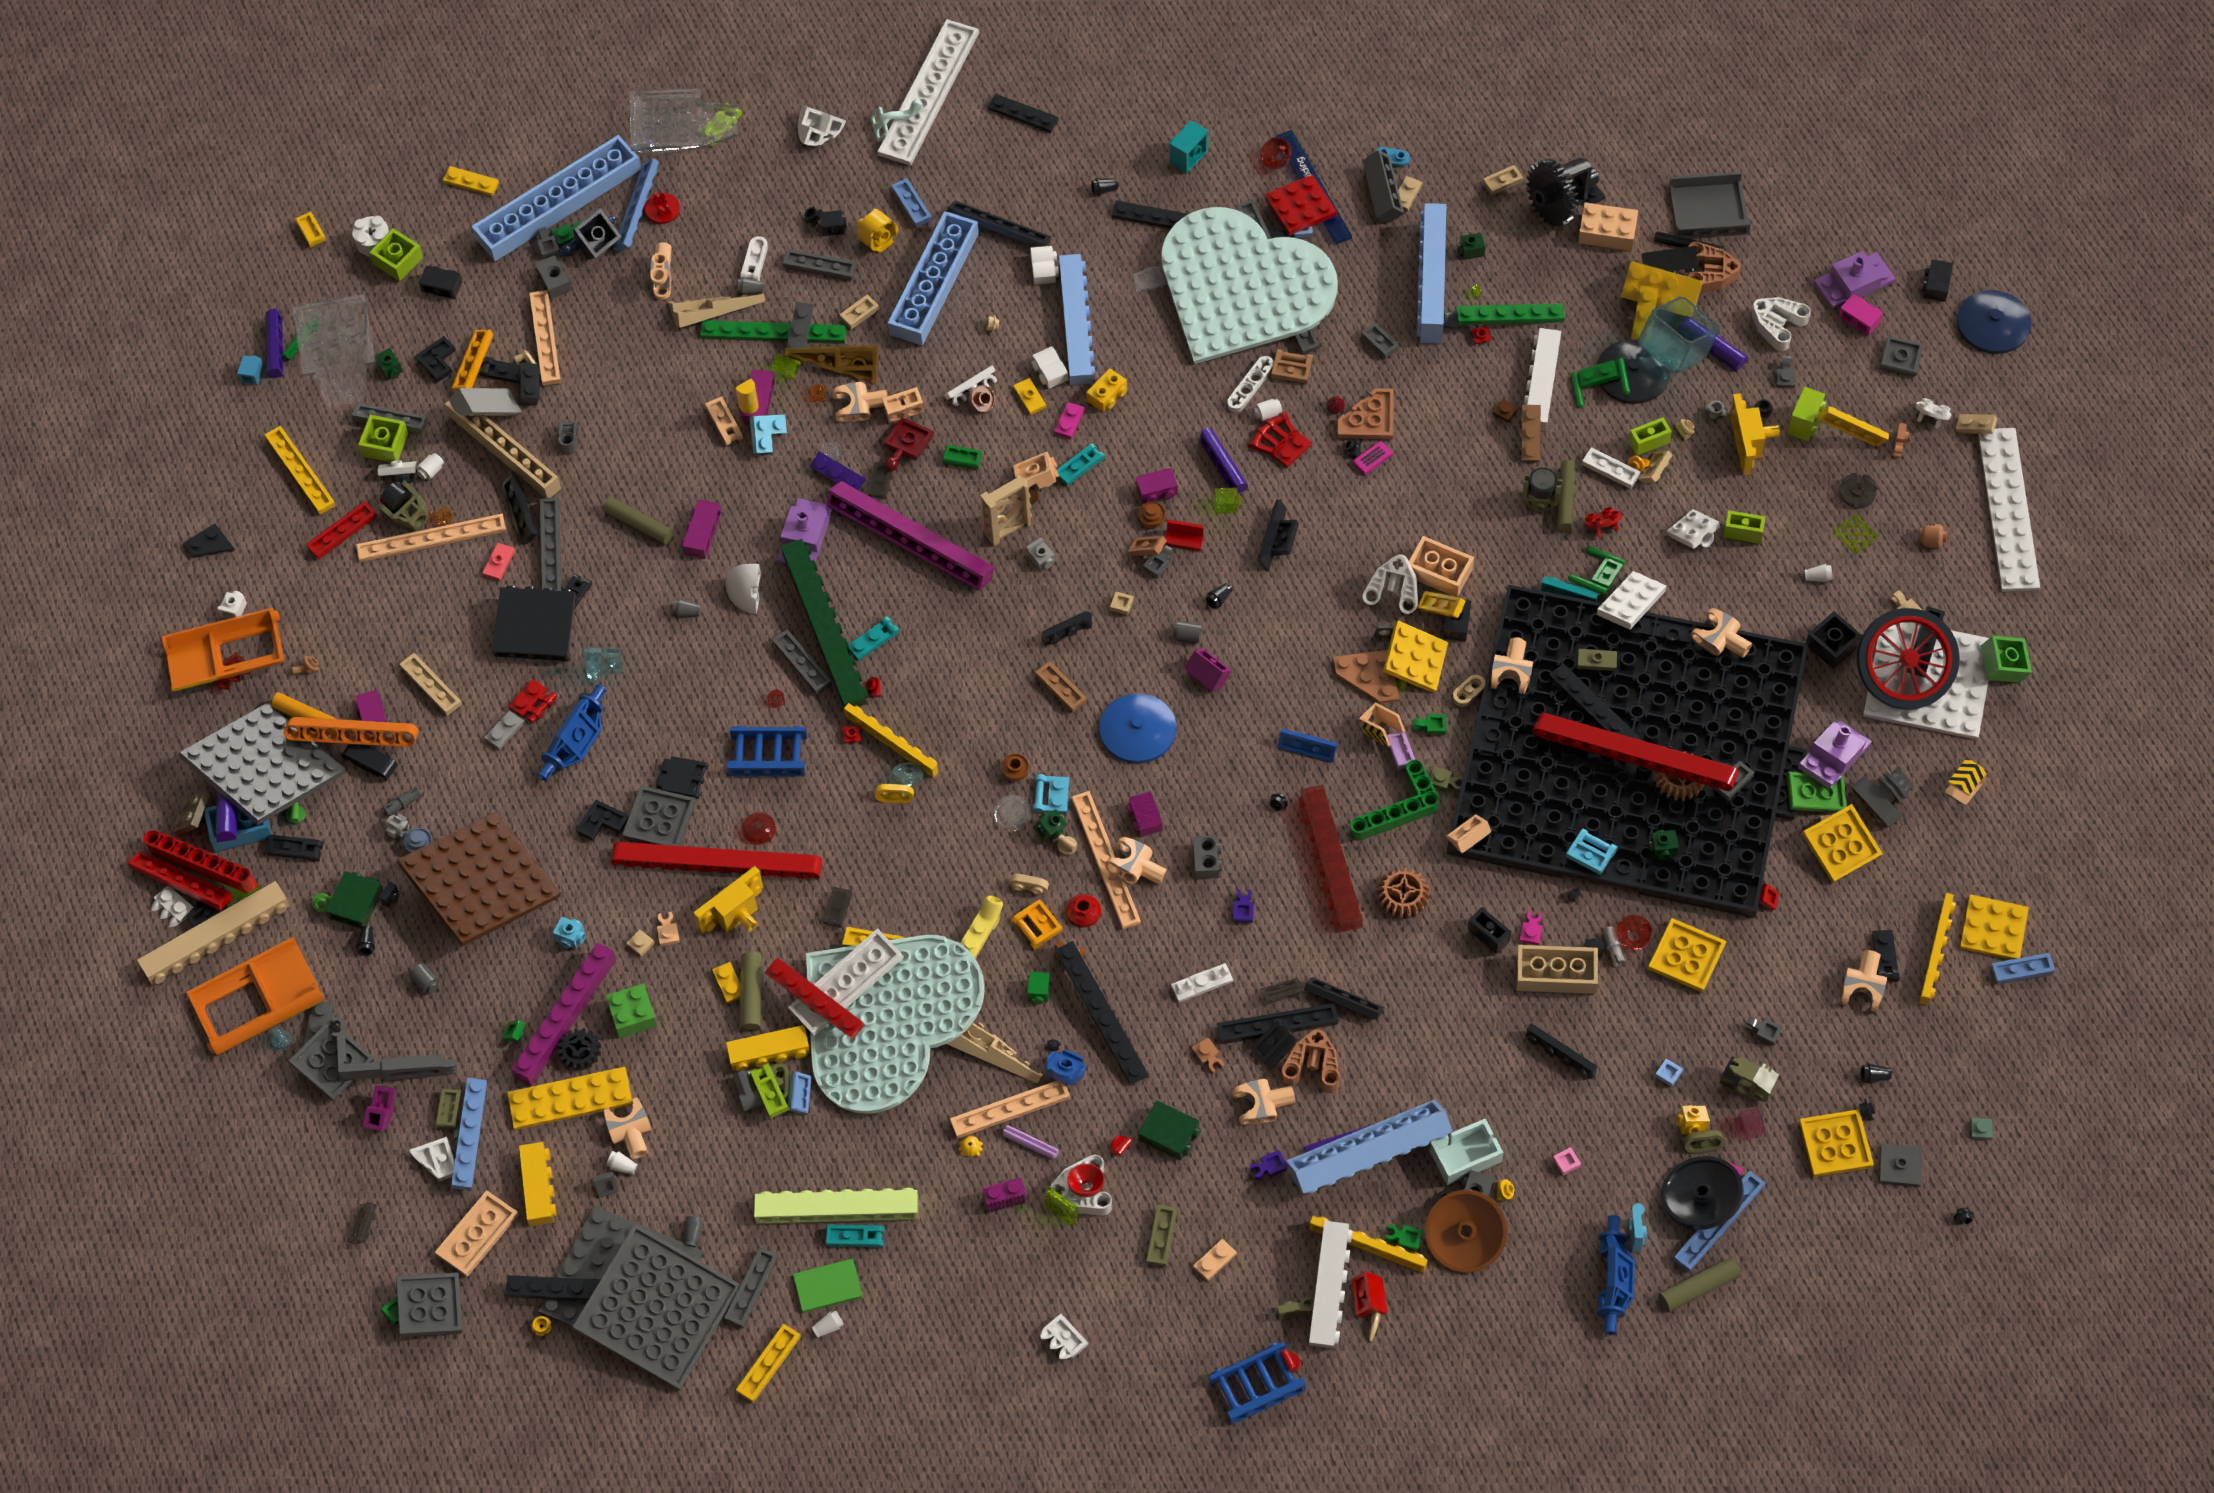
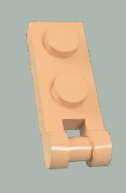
M722 397L705 403L706 409L726 446L732 444V441L743 439V435ZM733 430L734 433L730 435L727 434V432Z

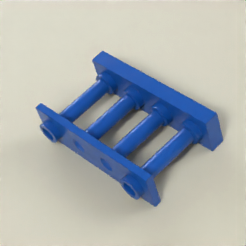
M730 727L731 739H736L735 760L727 762L729 776L806 775L805 762L800 761L801 739H807L808 737L806 727ZM744 739H755L753 761H742ZM763 739H774L772 761L761 760ZM782 739H793L791 761H781Z
M1284 1342L1280 1344L1273 1343L1267 1347V1350L1228 1368L1217 1369L1209 1376L1210 1385L1219 1384L1230 1406L1227 1418L1231 1425L1306 1391V1383L1303 1378L1296 1379L1293 1377L1280 1354L1286 1348ZM1273 1357L1286 1380V1384L1280 1388L1275 1387L1263 1364L1264 1361ZM1253 1366L1258 1370L1268 1390L1267 1394L1261 1397L1256 1395L1244 1370ZM1236 1374L1249 1398L1248 1403L1243 1405L1237 1403L1225 1380Z

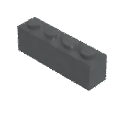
M1378 150L1363 160L1364 173L1367 177V186L1370 189L1376 218L1385 223H1391L1403 215L1404 210L1390 156Z

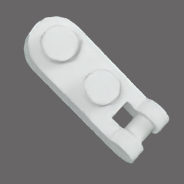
M757 236L751 239L741 271V279L743 277L756 281L760 280L768 250L767 240L764 237Z

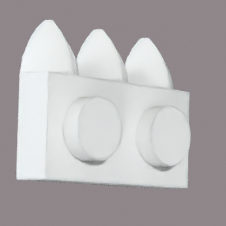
M166 886L154 897L155 901L152 904L151 911L164 908L160 914V919L173 916L169 922V927H174L182 923L194 907L173 888Z
M1062 1314L1046 1325L1041 1332V1339L1053 1337L1050 1349L1063 1347L1060 1351L1059 1359L1074 1358L1088 1346V1342Z

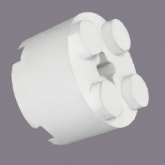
M380 216L358 219L354 224L352 233L357 250L367 257H371L369 252L389 232L386 222Z

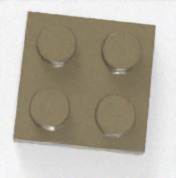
M202 791L186 798L182 802V811L175 820L174 825L176 827L173 833L183 835L198 828L210 796L209 793Z

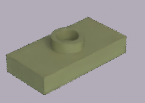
M1578 650V669L1616 671L1617 651Z
M441 1089L435 1124L436 1128L456 1129L462 1096L461 1090Z

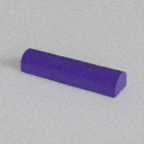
M274 308L267 310L265 313L267 376L270 378L284 376L282 316Z
M1689 316L1681 324L1680 333L1736 372L1748 361L1747 355L1694 318Z
M1211 428L1201 430L1199 442L1232 493L1237 495L1248 488L1247 482Z
M217 791V843L237 840V807Z

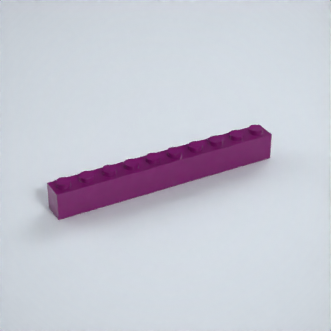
M841 481L829 490L826 501L827 506L980 591L992 580L995 566Z

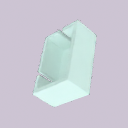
M1486 1119L1452 1132L1450 1135L1451 1145L1449 1146L1448 1136L1443 1139L1433 1140L1430 1143V1153L1447 1185L1459 1181L1465 1176H1469L1471 1170L1480 1172L1501 1163L1503 1158V1151L1496 1138H1493V1132Z

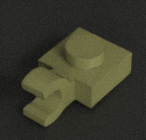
M1303 1297L1299 1304L1298 1302L1287 1301L1277 1306L1279 1320L1297 1317L1299 1314L1313 1313V1307L1307 1308L1304 1306L1305 1303L1311 1302V1297Z

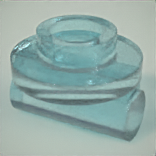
M278 1027L272 1030V1043L274 1047L285 1049L291 1044L292 1036L288 1031L280 1030Z

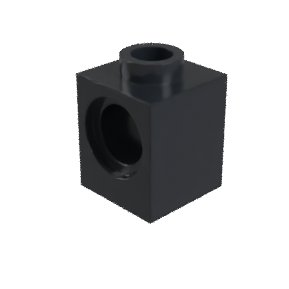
M842 210L820 212L823 236L844 234V228H847L846 217H842Z

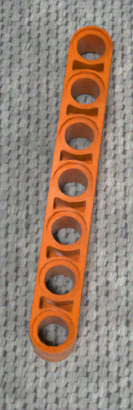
M306 717L290 718L283 731L284 736L293 741L397 747L412 746L419 732L418 728L410 723ZM310 728H314L317 732L311 731ZM328 729H333L336 733H332ZM347 730H352L355 734H351ZM366 731H371L374 735H369ZM385 732H389L393 736H388ZM404 733H408L412 737H407Z

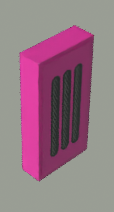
M1379 441L1353 460V464L1364 475H1367L1393 456V452L1382 441Z

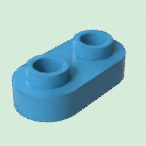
M1380 147L1376 150L1389 155L1394 167H1405L1409 164L1410 156L1404 150Z

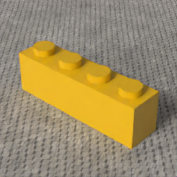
M804 1025L726 1042L732 1071L736 1070L738 1072L747 1070L748 1067H763L766 1063L774 1061L782 1063L788 1058L795 1057L800 1059L810 1054Z
M543 1142L520 1145L523 1187L529 1226L554 1223L553 1216H557L556 1205L552 1204L551 1198L555 1197L553 1185L549 1183V1179H553L552 1169L547 1165V1161L551 1160L549 1148H545Z

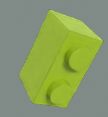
M1664 417L1631 429L1628 442L1636 456L1669 444L1672 431Z
M1728 510L1723 538L1760 544L1766 517Z

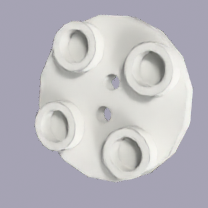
M1923 398L1922 402H1916L1915 408L1920 411L1917 419L1919 422H1921L1924 415H1929L1937 419L1934 428L1938 429L1942 420H1949L1951 418V408L1945 405H1934L1932 400Z

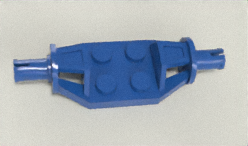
M597 684L590 696L581 695L579 697V702L555 735L547 752H543L541 755V759L545 764L537 774L539 779L547 782L555 769L563 771L565 767L583 760L601 732V712L603 707L599 701L607 692L602 685ZM589 709L593 711L592 719L587 715ZM563 755L566 758L561 761L559 756Z
M1618 1215L1607 1216V1231L1599 1234V1240L1601 1241L1600 1255L1606 1258L1608 1275L1606 1276L1607 1289L1598 1293L1599 1308H1597L1596 1314L1604 1317L1603 1333L1610 1336L1617 1334V1318L1625 1316V1310L1634 1300L1635 1260L1625 1245L1628 1236L1620 1232L1621 1217Z

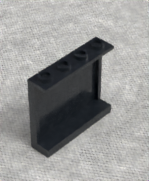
M515 586L500 587L492 647L494 656L570 661L569 645L575 601L578 600L576 593L570 589L555 591L552 588L538 590L534 587H525V589Z

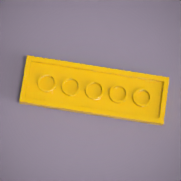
M626 1067L508 1092L514 1130L601 1112L608 1107L609 1109H615L633 1104Z

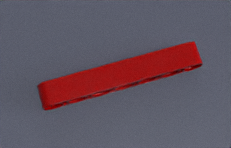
M150 830L143 837L147 848L155 856L244 893L253 891L257 886L255 878L246 867L157 830Z

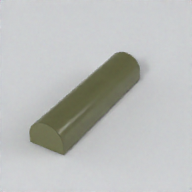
M1565 460L1560 464L1562 487L1557 515V530L1560 532H1572L1576 474L1574 460Z
M608 497L603 506V512L665 545L673 537L669 527L613 497Z
M746 952L741 955L740 1027L758 1031L761 1029L762 955L758 952Z
M1729 1257L1659 1293V1297L1667 1310L1671 1312L1740 1277V1269L1735 1260Z

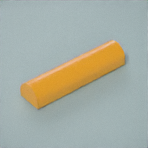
M491 330L474 331L451 388L454 393L459 388L473 387L493 338Z
M276 692L272 700V708L291 717L336 719L279 692ZM328 729L330 732L336 733L333 729Z

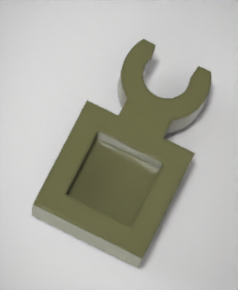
M1434 766L1430 780L1436 788L1447 791L1448 786H1450L1454 791L1460 792L1461 787L1455 783H1462L1463 777H1452L1453 772Z

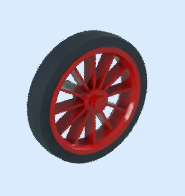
M1900 608L1881 615L1868 626L1859 642L1856 661L1860 679L1873 697L1890 707L1912 710L1929 706L1946 694L1956 679L1960 655L1958 644L1952 631L1940 618L1920 609ZM1900 623H1914L1908 649ZM1893 625H1896L1903 651L1883 633ZM1921 625L1931 631V633L1913 650L1917 627ZM1934 634L1942 648L1918 654L1917 651ZM1880 635L1900 655L1874 649ZM1940 650L1943 651V666L1919 660V656ZM1875 652L1896 657L1898 661L1874 668L1872 654ZM1899 663L1900 666L1881 683L1874 670ZM1921 663L1942 668L1937 681L1935 682L1917 664ZM1904 667L1898 693L1893 692L1885 685ZM1913 667L1932 684L1929 689L1920 693ZM1908 668L1916 695L1902 694Z

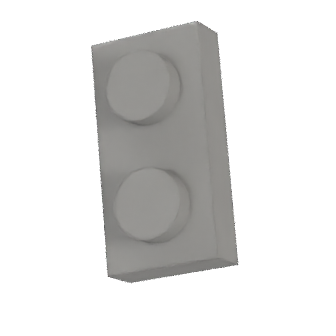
M509 711L484 738L500 750L525 724L524 720Z

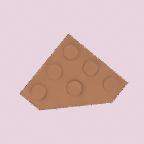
M1375 388L1368 397L1355 404L1347 414L1339 417L1337 438L1393 439L1394 389Z
M1388 650L1333 657L1337 677L1345 680L1362 693L1367 694L1379 704L1399 702L1395 677L1383 672Z

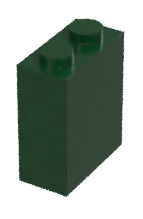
M345 871L326 909L328 918L360 929L363 926H367L380 899L379 896L383 892L381 882L372 877L369 879L362 877L357 872L349 873Z
M1156 1100L1138 1132V1140L1176 1159L1182 1160L1184 1155H1189L1192 1145H1190L1192 1140H1197L1200 1135L1199 1120Z

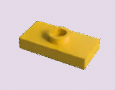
M311 212L295 218L296 224L310 248L327 241Z
M1030 378L1013 385L1014 390L1030 415L1047 408L1046 403Z

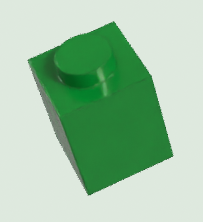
M1030 972L1028 1001H1032L1035 1004L1048 1002L1050 973Z

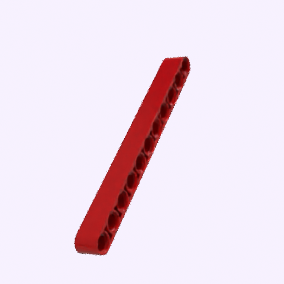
M1547 713L1539 715L1533 728V733L1543 739L1725 791L1733 789L1739 774L1735 767Z
M615 842L610 863L614 866L620 864L624 867L643 866L642 868L654 869L655 867H662V869L668 870L680 868L683 871H693L694 869L700 870V872L719 871V873L728 874L739 872L738 874L742 875L756 866L761 876L777 875V877L787 878L796 876V878L802 879L813 877L817 880L821 874L822 858L817 855Z

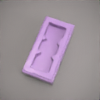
M1399 731L1388 734L1389 749L1397 770L1406 769L1407 763L1410 760H1414L1415 757L1405 731L1403 733Z

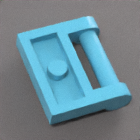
M1035 775L1036 792L1032 811L1034 813L1049 811L1050 813L1056 809L1060 814H1067L1069 777ZM1044 784H1049L1048 805L1042 804Z
M1582 829L1568 850L1566 857L1601 875L1610 859L1614 856L1618 846L1610 845L1592 836L1587 830ZM1585 840L1597 846L1598 848L1606 851V854L1584 843L1583 841Z
M1640 1203L1633 1205L1632 1218L1629 1220L1632 1252H1640L1641 1247L1645 1245V1238L1647 1237L1646 1226H1642L1641 1218L1645 1208Z

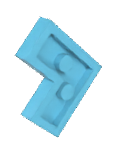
M785 415L750 417L753 454L773 452L771 434L787 433Z

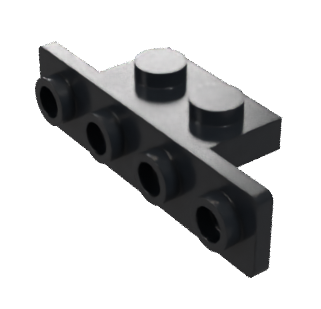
M1276 499L1275 505L1272 508V515L1267 525L1261 551L1258 555V562L1264 570L1270 569L1274 555H1290L1299 526L1297 520H1284L1287 508L1280 499Z

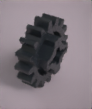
M574 1028L573 1034L568 1031L567 1038L561 1037L563 1043H558L560 1049L558 1055L561 1057L562 1064L566 1063L567 1068L573 1065L574 1071H577L578 1067L585 1070L586 1065L590 1068L592 1067V1061L598 1062L597 1056L601 1055L600 1048L602 1047L600 1042H598V1036H593L591 1030L586 1033L585 1028H582L581 1032ZM567 1053L572 1054L573 1059L570 1058V1057L567 1055Z

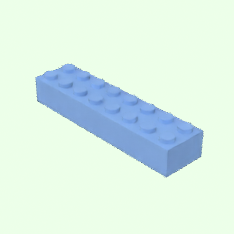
M1425 203L1424 211L1421 210L1417 303V337H1420V343L1442 344L1446 204Z
M944 211L888 321L889 335L923 346L979 234L977 221Z
M1434 1099L1291 1158L1286 1162L1294 1183L1303 1194L1315 1192L1321 1186L1334 1184L1340 1178H1349L1357 1171L1371 1169L1374 1164L1388 1162L1393 1156L1407 1154L1417 1146H1426L1429 1144V1141L1443 1139L1453 1131L1446 1111Z

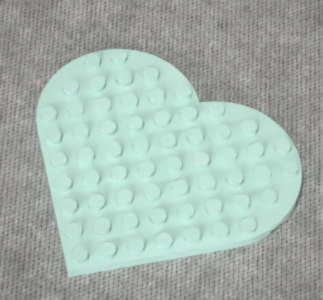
M1211 207L1192 212L1172 227L1163 244L1162 266L1194 364L1304 333L1317 326L1326 315L1328 316L1334 306L1338 292V282L1335 268L1328 256L1317 246L1301 239L1291 237L1267 239L1259 224L1240 211L1224 207Z
M921 935L889 940L904 958L846 1008L865 1024L856 1037L851 1040L830 1023L815 1036L810 1032L814 1076L823 1093L833 1103L845 1110L864 1114L883 1112L901 1104L916 1091L923 1081L929 1066L930 1048L953 1041L971 1026L983 1003L984 978L974 956L959 942L939 935ZM858 945L806 953L807 980L815 984Z

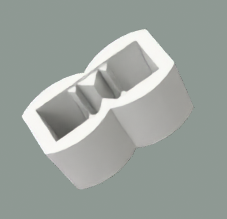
M1052 246L1032 247L1031 262L1034 285L1056 283V277H1059L1058 266L1054 265V262H1057L1056 251H1053Z
M1052 346L1032 355L1033 361L1031 365L1035 372L1039 371V378L1043 385L1046 384L1050 389L1069 380L1068 372Z

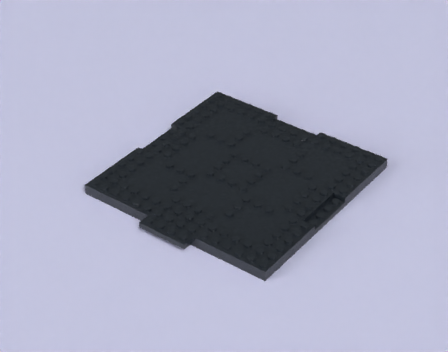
M1508 585L1451 828L1452 832L1476 814L1488 822L1491 832L1463 853L1458 851L1448 841L1446 854L1558 878L1566 875L1638 890L1640 895L1755 918L1775 816L1794 820L1796 810H1790L1786 774L1788 772L1803 773V771L1798 769V766L1807 756L1808 751L1807 749L1789 746L1808 644L1738 630L1736 632L1737 635L1752 643L1747 655L1742 658L1726 647L1719 655H1714L1703 649L1691 637V632L1695 628L1710 631L1715 629L1714 625L1646 612L1631 629H1628L1597 615V610L1603 603ZM1511 638H1521L1526 641L1523 660L1533 661L1530 681L1525 694L1519 693L1518 683L1511 678H1505L1500 681L1496 689L1491 688L1495 654L1506 656ZM1578 650L1617 651L1616 671L1578 669ZM1564 663L1643 741L1681 752L1686 751L1688 754L1693 753L1695 756L1733 767L1741 761L1755 772L1754 776L1729 801L1715 791L1714 787L1704 785L1703 790L1699 791L1697 796L1693 795L1691 800L1686 796L1684 801H1682L1681 797H1678L1675 801L1674 796L1667 798V793L1661 794V788L1656 787L1654 770L1540 738L1533 733V728L1541 713L1600 728L1549 679V674ZM1693 781L1685 783V785H1689ZM1582 829L1587 830L1592 836L1610 845L1618 846L1614 856L1610 859L1601 875L1566 857L1568 850ZM1659 830H1675L1679 846L1677 856L1666 860L1654 859L1652 852L1648 850V841L1651 840L1652 833ZM1585 840L1583 841L1584 843L1606 854V851L1598 848L1597 846Z

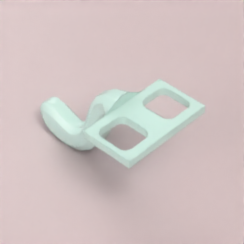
M912 101L910 108L905 111L883 113L882 107H879L870 117L877 142H881L889 132L887 123L891 119H906L917 115L922 109L921 101ZM879 113L880 119L876 123L875 116ZM882 126H883V128H884V133H883L882 136L880 137V135H879V130H880V129L882 128Z

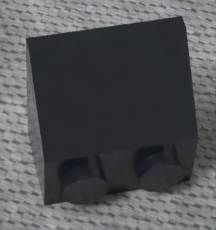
M601 208L573 229L577 246L588 260L598 257L622 237Z

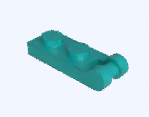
M1092 443L1057 469L1058 478L1068 487L1096 464L1102 462L1106 455L1103 452H1099L1097 446Z
M888 616L884 617L879 624L848 644V650L859 661L900 633V629L892 624V620ZM885 628L888 630L886 633L882 631Z
M827 1224L826 1245L831 1247L883 1248L884 1241L882 1240V1235H884L885 1228L880 1225ZM868 1234H874V1239L868 1238Z

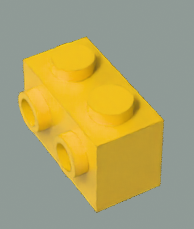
M1109 368L1086 392L1087 402L1102 412L1113 408L1119 396L1123 397L1127 392V379Z

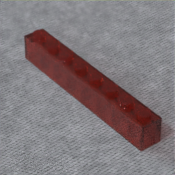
M1318 785L1301 789L1298 804L1300 809L1304 808L1303 821L1305 825L1309 826L1310 830L1307 831L1308 838L1315 846L1312 848L1314 859L1318 858L1319 860L1317 865L1319 876L1323 875L1324 877L1322 886L1324 893L1328 892L1329 895L1327 899L1329 910L1333 909L1334 912L1332 916L1333 925L1338 927L1339 933L1362 928V915L1324 786Z

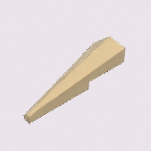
M762 293L751 296L742 295V297L736 298L728 296L694 301L685 300V302L680 303L672 301L668 302L675 325L681 328L765 301V297Z
M972 1023L963 1034L947 1043L952 1047L1035 1083H1038L1043 1076L1041 1073L1030 1069V1064L1027 1061L1019 1062L1015 1058L1017 1053L995 1034L992 1035L985 1031L982 1023L977 1025Z

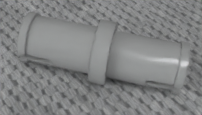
M1607 927L1608 932H1606V929L1602 930L1607 944L1606 950L1610 952L1613 965L1620 967V962L1622 965L1626 963L1621 951L1622 945L1617 939L1614 927Z

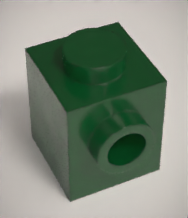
M1482 233L1460 236V244H1457V250L1459 255L1462 254L1463 260L1485 256V244Z
M391 348L374 355L376 364L386 380L394 379L403 372L400 362Z

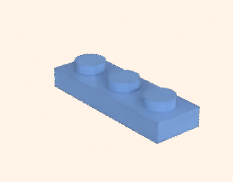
M908 178L891 185L893 192L915 227L932 221V216Z
M2050 953L1996 962L1991 965L1996 984L2050 975L2055 972Z

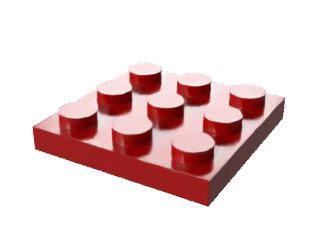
M1313 174L1265 194V200L1289 236L1337 216L1336 209Z

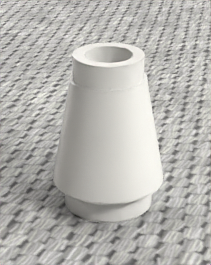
M1826 564L1805 570L1806 581L1828 582V580H1833L1831 565L1826 566Z
M612 1151L606 1166L610 1167V1170L634 1175L638 1164L619 1151L617 1153Z
M835 1310L825 1315L812 1329L819 1338L841 1329L840 1327L844 1323Z

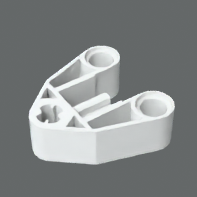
M1779 297L1757 299L1754 302L1752 318L1757 331L1777 351H1786L1790 345L1791 333L1783 328L1785 322L1789 321L1796 326H1805L1809 321L1811 311L1809 306Z
M1399 554L1376 570L1363 593V600L1366 604L1373 605L1381 599L1388 572H1391L1387 590L1398 592L1402 575H1404L1399 608L1403 613L1410 614L1418 607L1417 580L1407 557ZM1401 559V563L1403 562V566L1397 568V564L1395 565V561ZM1369 591L1376 593V600L1372 601L1368 598ZM1405 600L1413 602L1412 609L1405 608Z
M1091 1155L1064 1169L1050 1186L1051 1201L1072 1213L1107 1215L1112 1210V1199L1108 1193L1099 1192L1095 1196L1084 1198L1073 1194L1068 1186V1174L1077 1165H1099V1168L1104 1173V1161L1098 1155ZM1089 1184L1081 1185V1189L1089 1190ZM1099 1202H1107V1203H1108V1204H1107L1106 1206H1104V1207H1101V1206L1098 1205Z

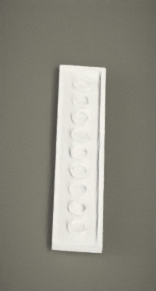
M946 19L899 111L908 110L914 100L921 101L922 109L913 117L894 119L889 132L878 150V156L909 166L912 165L979 34V29Z
M1999 428L1994 429L1993 434H1978L2001 592L2039 591L2040 583L2016 429Z

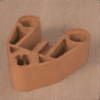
M1693 242L1689 245L1697 246L1699 265H1704V272H1692L1688 275L1690 278L1703 281L1700 293L1723 289L1738 279L1740 263L1727 252L1699 242Z
M1313 1030L1295 1044L1282 1068V1081L1288 1086L1296 1085L1299 1082L1305 1053H1309L1306 1068L1310 1069V1071L1318 1070L1320 1057L1324 1055L1321 1086L1326 1092H1335L1339 1087L1336 1050L1323 1031ZM1292 1072L1295 1076L1289 1077L1286 1074ZM1333 1079L1335 1082L1327 1083L1326 1080Z

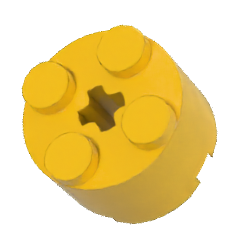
M874 209L857 222L858 239L874 252L884 251L893 244L894 241L892 239L894 235L897 236L898 225L878 209Z

